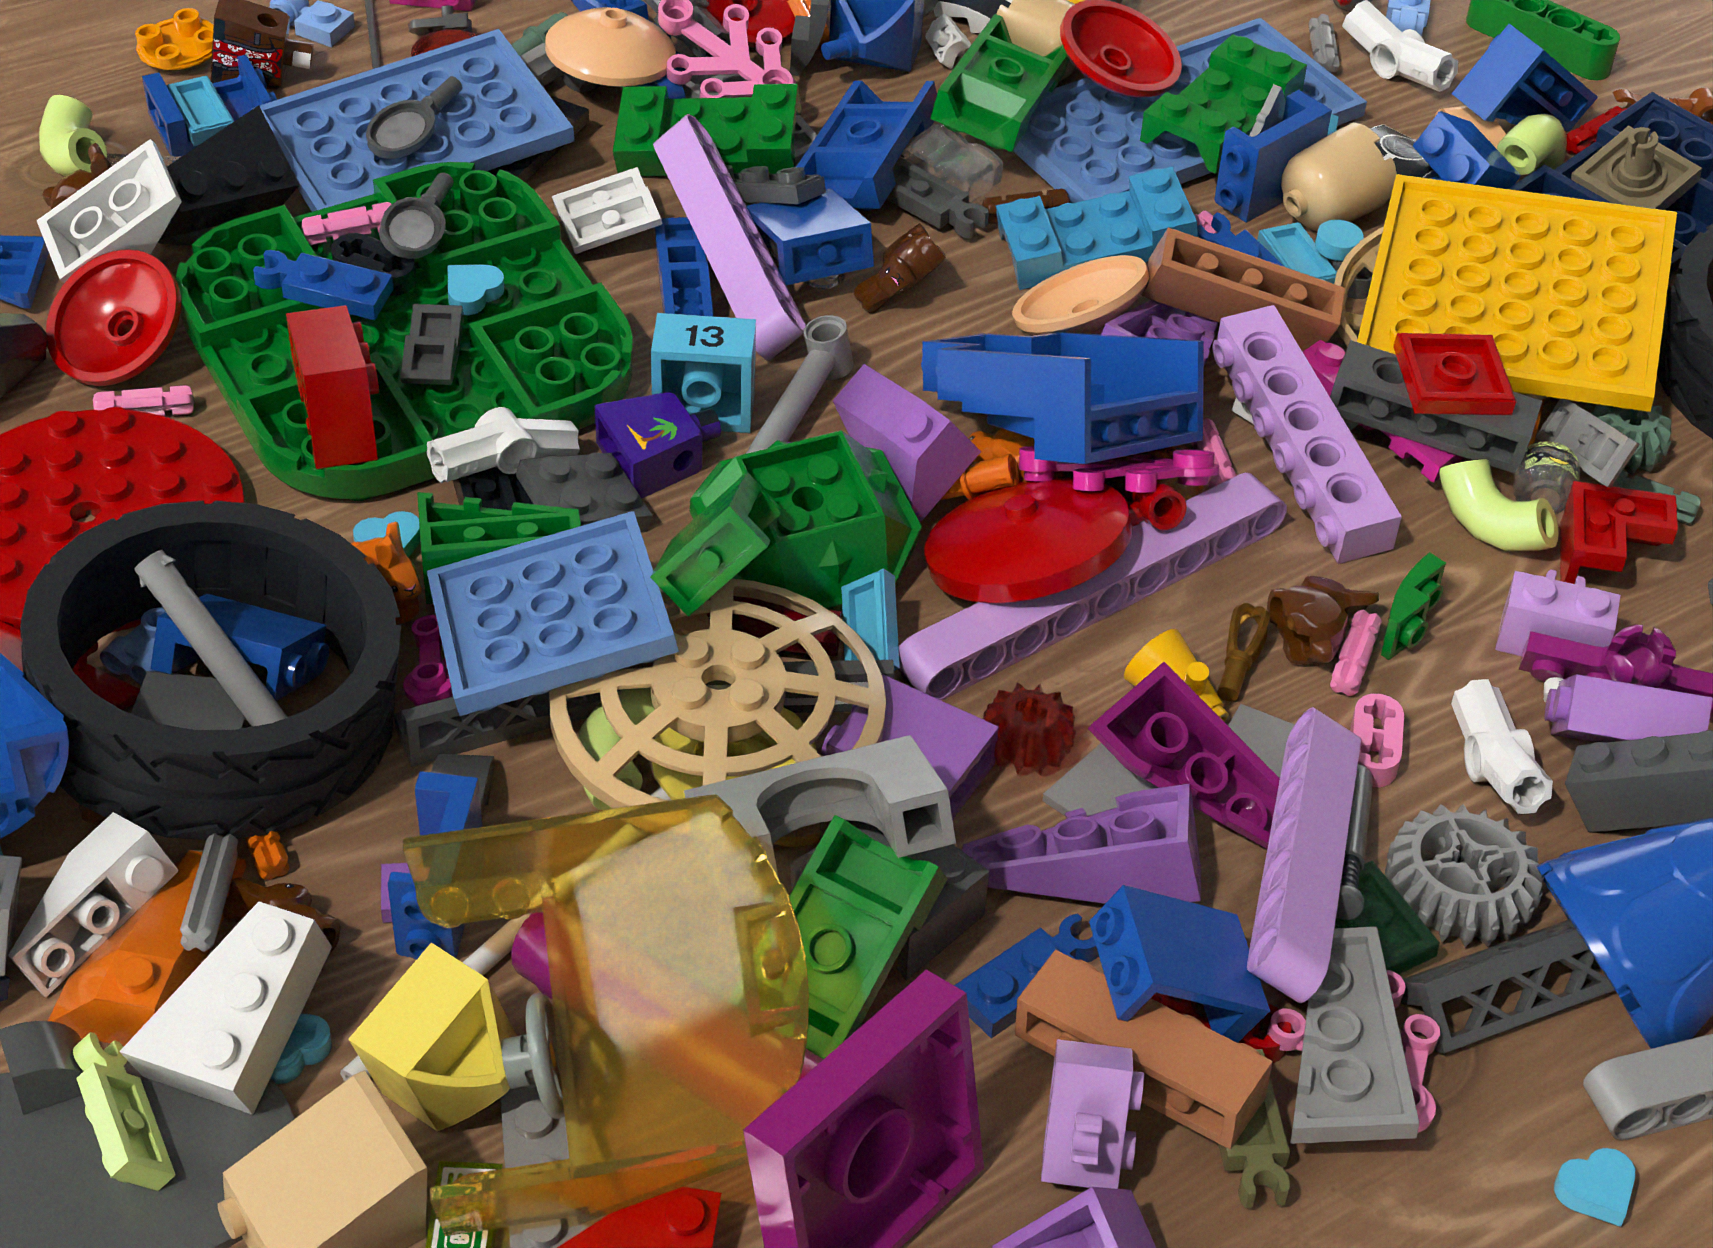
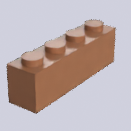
M1169 227L1148 260L1149 280L1141 295L1142 297L1219 323L1223 317L1274 305L1302 351L1319 340L1327 343L1340 326L1345 287Z
M1056 949L1017 999L1015 1036L1055 1056L1057 1039L1131 1048L1133 1071L1144 1072L1141 1103L1230 1150L1266 1098L1273 1061L1260 1055L1253 1047L1244 1043H1236L1205 1027L1195 1017L1182 1015L1151 998L1128 1022L1118 1020L1105 975L1097 971L1088 962L1075 960Z

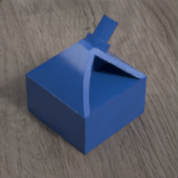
M831 0L829 42L823 43L821 46L823 57L826 60L836 59L911 72L921 47L924 0Z

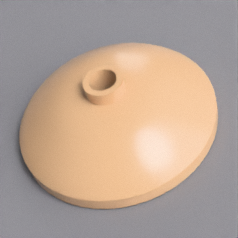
M593 8L570 14L559 20L548 30L545 40L546 54L557 68L575 78L607 86H636L659 80L666 76L668 59L676 55L674 43L659 26L633 12L618 8Z
M1127 255L1104 257L1076 265L1045 279L1027 291L1015 304L1012 316L1019 329L1032 335L1054 332L1101 334L1105 323L1126 313L1143 293L1149 280L1147 265L1141 258Z

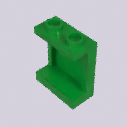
M746 472L670 540L650 578L689 617L768 547L771 540L762 531L780 516L781 507Z

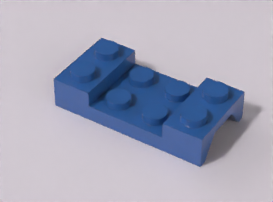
M853 81L796 167L804 168L805 175H821V177H824L825 188L833 189L853 208L862 211L880 209L896 184L892 168L910 139L927 135L935 122L930 119L937 97L935 82L926 81L913 102H883L863 81Z

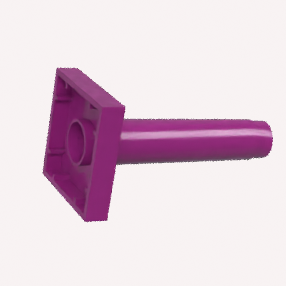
M560 901L548 902L537 908L523 922L517 932L511 954L512 965L519 975L535 984L542 994H545L548 998L743 1129L764 1248H901L984 1169L967 994L927 969L825 1059H822L587 914H581Z

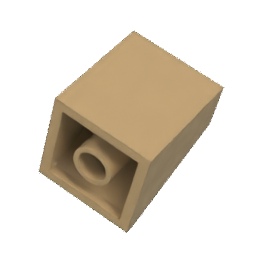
M365 1070L347 1079L223 1172L225 1200L218 1203V1211L230 1237L236 1239L242 1236L248 1248H407L426 1238L427 1166Z

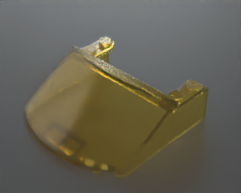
M717 794L403 839V852L415 885L419 909L423 916L432 923L445 928H454L464 923L498 918L516 919L526 914L543 912L569 1159L467 1174L458 1178L452 1184L430 1188L431 1204L445 1236L574 1216L577 1217L578 1224L580 1225L749 1162L743 1129L800 1080L809 1028V988L806 956L800 929L784 884L780 883L774 869L767 860L766 851L756 836L751 837L741 823L733 816V809Z

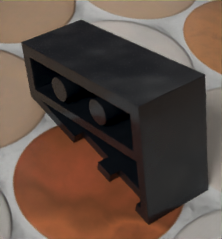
M259 105L167 166V170L182 202L160 239L219 226L243 216L282 206L300 184Z

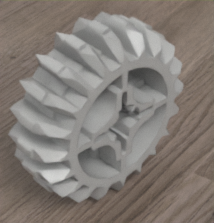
M1441 804L1433 812V815L1420 810L1413 822L1405 821L1403 827L1399 829L1394 842H1391L1387 854L1388 862L1385 869V883L1390 885V901L1401 903L1402 918H1418L1419 932L1430 928L1439 931L1441 943L1450 935L1459 937L1464 947L1473 941L1474 937H1477L1488 947L1497 936L1509 940L1517 928L1524 929L1526 923L1531 920L1534 908L1538 907L1543 893L1541 887L1544 875H1541L1536 867L1540 865L1537 857L1538 848L1526 845L1525 831H1509L1508 818L1497 822L1489 819L1487 809H1484L1479 815L1469 813L1464 804L1454 813ZM1504 887V889L1493 893L1494 889Z

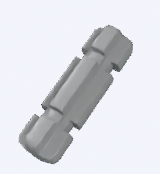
M1320 14L1318 18H1311L1308 24L1312 53L1314 55L1313 59L1329 72H1337L1340 63L1339 57H1337L1338 51L1333 23L1329 22L1328 15Z

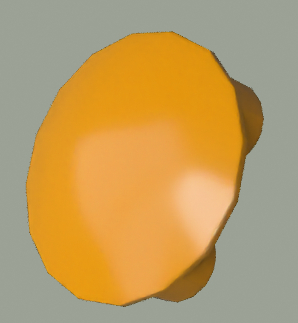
M180 9L174 13L171 19L160 21L157 24H145L138 27L135 31L137 40L136 51L141 61L158 69L179 70L200 65L212 58L214 24L201 19L196 9Z

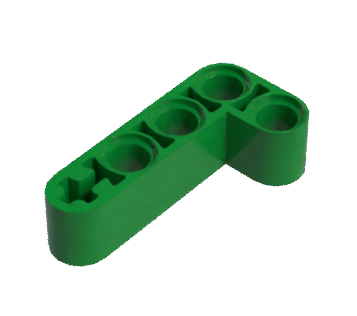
M1470 0L1466 16V23L1469 27L1492 38L1501 34L1506 26L1511 24L1546 51L1566 70L1582 78L1598 81L1608 78L1611 74L1620 41V34L1617 30L1550 0Z

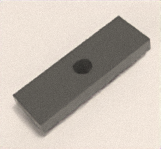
M726 165L744 202L800 204L826 193L824 177H821V175H805L804 168L802 167L786 168L777 171V174H770L766 166L750 167L741 170V173L733 172V166Z

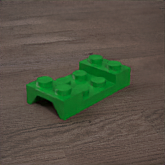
M994 14L938 89L930 119L943 124L951 131L963 132L981 139L990 147L1013 152L1026 132L1031 115L1046 93L1054 91L1066 72L1069 57L1063 44L1044 57L1012 43L1003 17Z
M1232 34L1211 52L1209 68L1178 95L1166 92L1144 111L1140 141L1148 144L1164 131L1191 141L1197 145L1208 171L1216 174L1220 167L1225 131L1236 127L1245 134L1250 135L1257 115L1261 112L1273 84L1282 87L1286 101L1289 94L1297 90L1303 91L1307 64L1291 58L1286 53L1275 52L1258 45L1247 37Z
M754 84L752 97L669 99L667 86L623 87L613 145V156L617 172L621 173L638 167L641 176H667L653 144L687 114L695 117L707 130L725 165L733 166V172L741 173V170L746 168L766 166L770 174H777L779 170L795 167L796 115H801L802 111L798 84Z
M834 815L734 994L731 1003L822 1059H825L859 1029L913 929L918 932L920 931L948 878L939 866L929 861L914 860L908 856L898 858L892 848L872 839L845 819Z

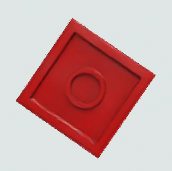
M1397 333L1393 348L1415 414L1512 415L1516 400L1493 335Z

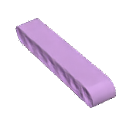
M687 114L654 142V149L736 318L756 319V352L764 359L770 361L804 334L806 324L715 143L703 125L695 117Z
M1314 707L1309 708L1297 720L1286 742L1247 961V970L1298 1003H1303L1311 998L1323 982L1329 967L1361 745V737Z

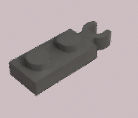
M898 158L892 168L896 184L886 200L939 229L949 223L954 226L955 232L964 238L970 239L973 237L974 223L983 228L988 226V209L980 204L969 203L968 193L903 158Z

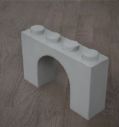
M911 735L684 790L694 844L721 903L780 888L773 844L782 836L796 829L811 824L831 821L834 815L845 820L864 822L877 827L882 831L898 858L956 844L948 789Z

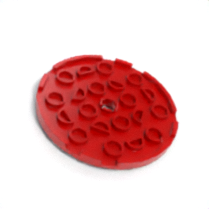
M122 407L74 412L58 411L48 417L28 422L0 434V621L13 624L14 628L20 630L28 589L44 565L49 564L52 556L76 536L112 518L117 521L125 513L166 503L204 501L205 504H211L214 501L245 503L241 479L232 460L212 439L182 422L152 413L126 410ZM88 510L91 511L92 516H95L92 521H77L86 517V511ZM141 618L129 622L113 632L138 626L141 624Z

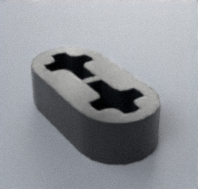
M348 233L334 240L331 245L332 260L391 274L393 277V291L390 296L408 293L417 283L415 260L392 254L384 247L380 240L360 233Z

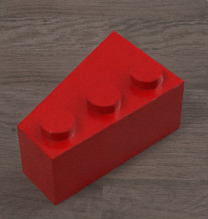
M346 305L286 313L292 361L301 402L305 403L308 414L306 426L308 435H311L316 469L378 460L370 395L379 394V385L375 364L371 363L368 343L364 342L361 322L352 323Z

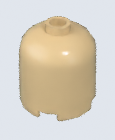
M1013 0L1009 8L1000 5L996 14L1003 17L1013 44L1044 57L1062 45L1060 25L1068 9L1075 4L1068 0ZM1070 59L1066 72L1060 81L1069 77L1077 69Z
M1353 122L1334 131L1292 157L1283 171L1281 183L1283 202L1289 214L1306 228L1318 231L1319 226L1326 221L1345 220L1352 222L1384 206L1387 200L1391 198L1397 172L1393 159L1390 157L1384 160L1381 151L1375 145V143L1380 141L1379 136L1367 126Z

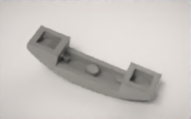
M1566 399L1559 400L1536 435V438L1541 442L1547 441L1549 445L1554 442L1556 446L1563 444L1570 448L1569 452L1575 453L1579 462L1571 454L1555 451L1576 465H1580L1584 472L1609 488L1613 486L1640 445L1606 422Z

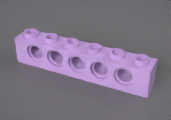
M1271 305L1221 318L1218 338L1213 342V354L1216 363L1220 368L1226 369L1232 380L1233 390L1237 399L1240 402H1245L1252 414L1257 434L1260 437H1265L1270 445L1277 469L1281 473H1286L1294 487V495L1299 507L1306 509L1315 523L1316 535L1321 545L1324 547L1328 546L1338 564L1393 549L1402 516L1276 307Z

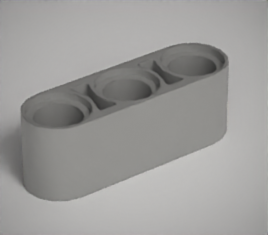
M1713 1034L1604 1061L1587 1074L1583 1086L1615 1139H1633L1713 1118Z

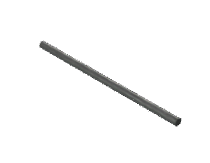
M364 0L372 68L375 69L381 67L374 6L373 0Z

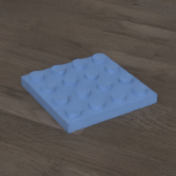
M634 511L427 570L452 693L460 716L477 711H487L507 702L531 695L545 694L558 687L585 679L599 678L609 672L640 663H650L661 657L679 652L659 586L650 578L653 568Z

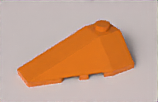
M189 850L175 865L179 871L68 977L48 1021L61 1023L72 1028L82 1039L92 1032L97 1035L99 1042L111 1044L116 1040L122 1046H125L207 958L210 949L204 952L196 947L190 951L186 950L180 943L183 935L180 927L203 852ZM237 858L232 879L242 878L247 867L245 859ZM222 913V916H221V919H220V923H219V927H218L217 933H218V931H219V929H220V926H221V924H222V922H223V919H224L223 913Z

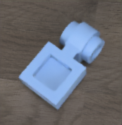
M308 0L270 1L269 8L285 12L290 16V26H295L296 35L328 47L335 45L355 27L354 12L336 7L328 2L317 0L309 7Z
M1388 0L1386 18L1401 32L1410 29L1416 31L1422 37L1423 28L1426 27L1429 16L1430 0Z

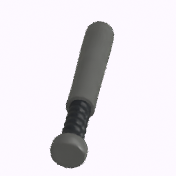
M1361 764L1357 766L1336 918L1341 920L1357 918L1364 908V897L1359 891L1360 872L1365 864L1373 776L1370 770Z

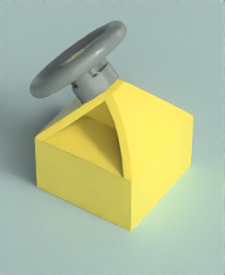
M433 943L425 949L348 1039L381 1093L436 1131L453 1126L473 1116L504 1096L510 1088L515 1089L536 1084L543 1108L551 1118L561 1119L567 1114L569 1109L570 1087L565 1049L559 1023L549 998L542 993H535L529 997L526 1005L527 1034L517 1036L489 980Z

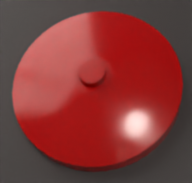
M1054 477L1052 480L1042 482L1026 480L1019 482L1016 486L987 491L954 508L939 520L928 534L925 541L924 554L931 579L944 592L957 598L975 602H1018L1059 593L1084 583L1103 572L1127 549L1132 538L1133 526L1125 498L1120 492L1107 484H1104V490L1081 491L1073 489V477Z

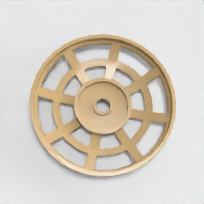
M731 579L711 596V600H707L691 614L710 613V629L694 631L683 636L674 632L679 652L659 658L654 661L652 667L619 669L606 673L599 678L585 679L549 691L551 730L557 750L570 772L592 795L615 811L649 826L675 833L693 835L686 804L651 796L625 784L615 777L638 754L668 769L703 776L702 786L725 781L728 776H741L761 772L783 764L790 759L798 763L819 758L821 756L811 744L828 725L835 707V700L868 708L867 720L859 740L852 749L880 743L883 737L886 696L883 677L875 658L860 636L839 616L817 602L785 588L756 581ZM659 587L663 601L671 600V598ZM733 596L755 598L782 605L808 617L793 621L787 616L766 607L733 601ZM677 605L666 608L670 621L687 616ZM732 614L760 619L779 629L759 639L750 634L732 630ZM830 630L842 640L863 665L867 674L869 688L836 680L830 658L814 635ZM797 642L800 643L812 658L818 676L785 671L783 662L777 653ZM721 680L728 682L731 686L726 689L716 690L707 687L705 684ZM651 687V700L655 710L635 725L623 709L617 690ZM600 692L605 716L621 740L598 762L585 750L574 732L567 711L566 699ZM786 692L818 696L812 714L798 730L780 715L785 703ZM670 727L683 736L703 741L704 756L674 750L658 743L654 739ZM763 730L778 743L756 753L727 757V742L744 740L759 734Z

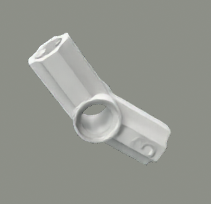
M1368 0L1358 3L1346 15L1342 27L1370 53L1371 65L1380 77L1390 79L1399 75L1440 92L1449 88L1451 81L1458 74V60L1452 58L1451 53L1425 44L1421 35L1414 30L1407 29L1401 32Z
M498 407L482 415L474 428L427 442V457L432 467V473L440 483L449 482L496 466L503 473L515 474L522 459L577 455L580 450L578 445L579 431L571 421L517 418L509 408Z
M1489 679L1472 680L1465 687L1454 692L1451 703L1465 738L1464 760L1467 774L1473 782L1488 781L1501 798L1513 807L1517 814L1536 813L1541 804L1551 799L1553 781L1535 761L1534 747L1528 731L1515 728L1500 689L1493 687Z

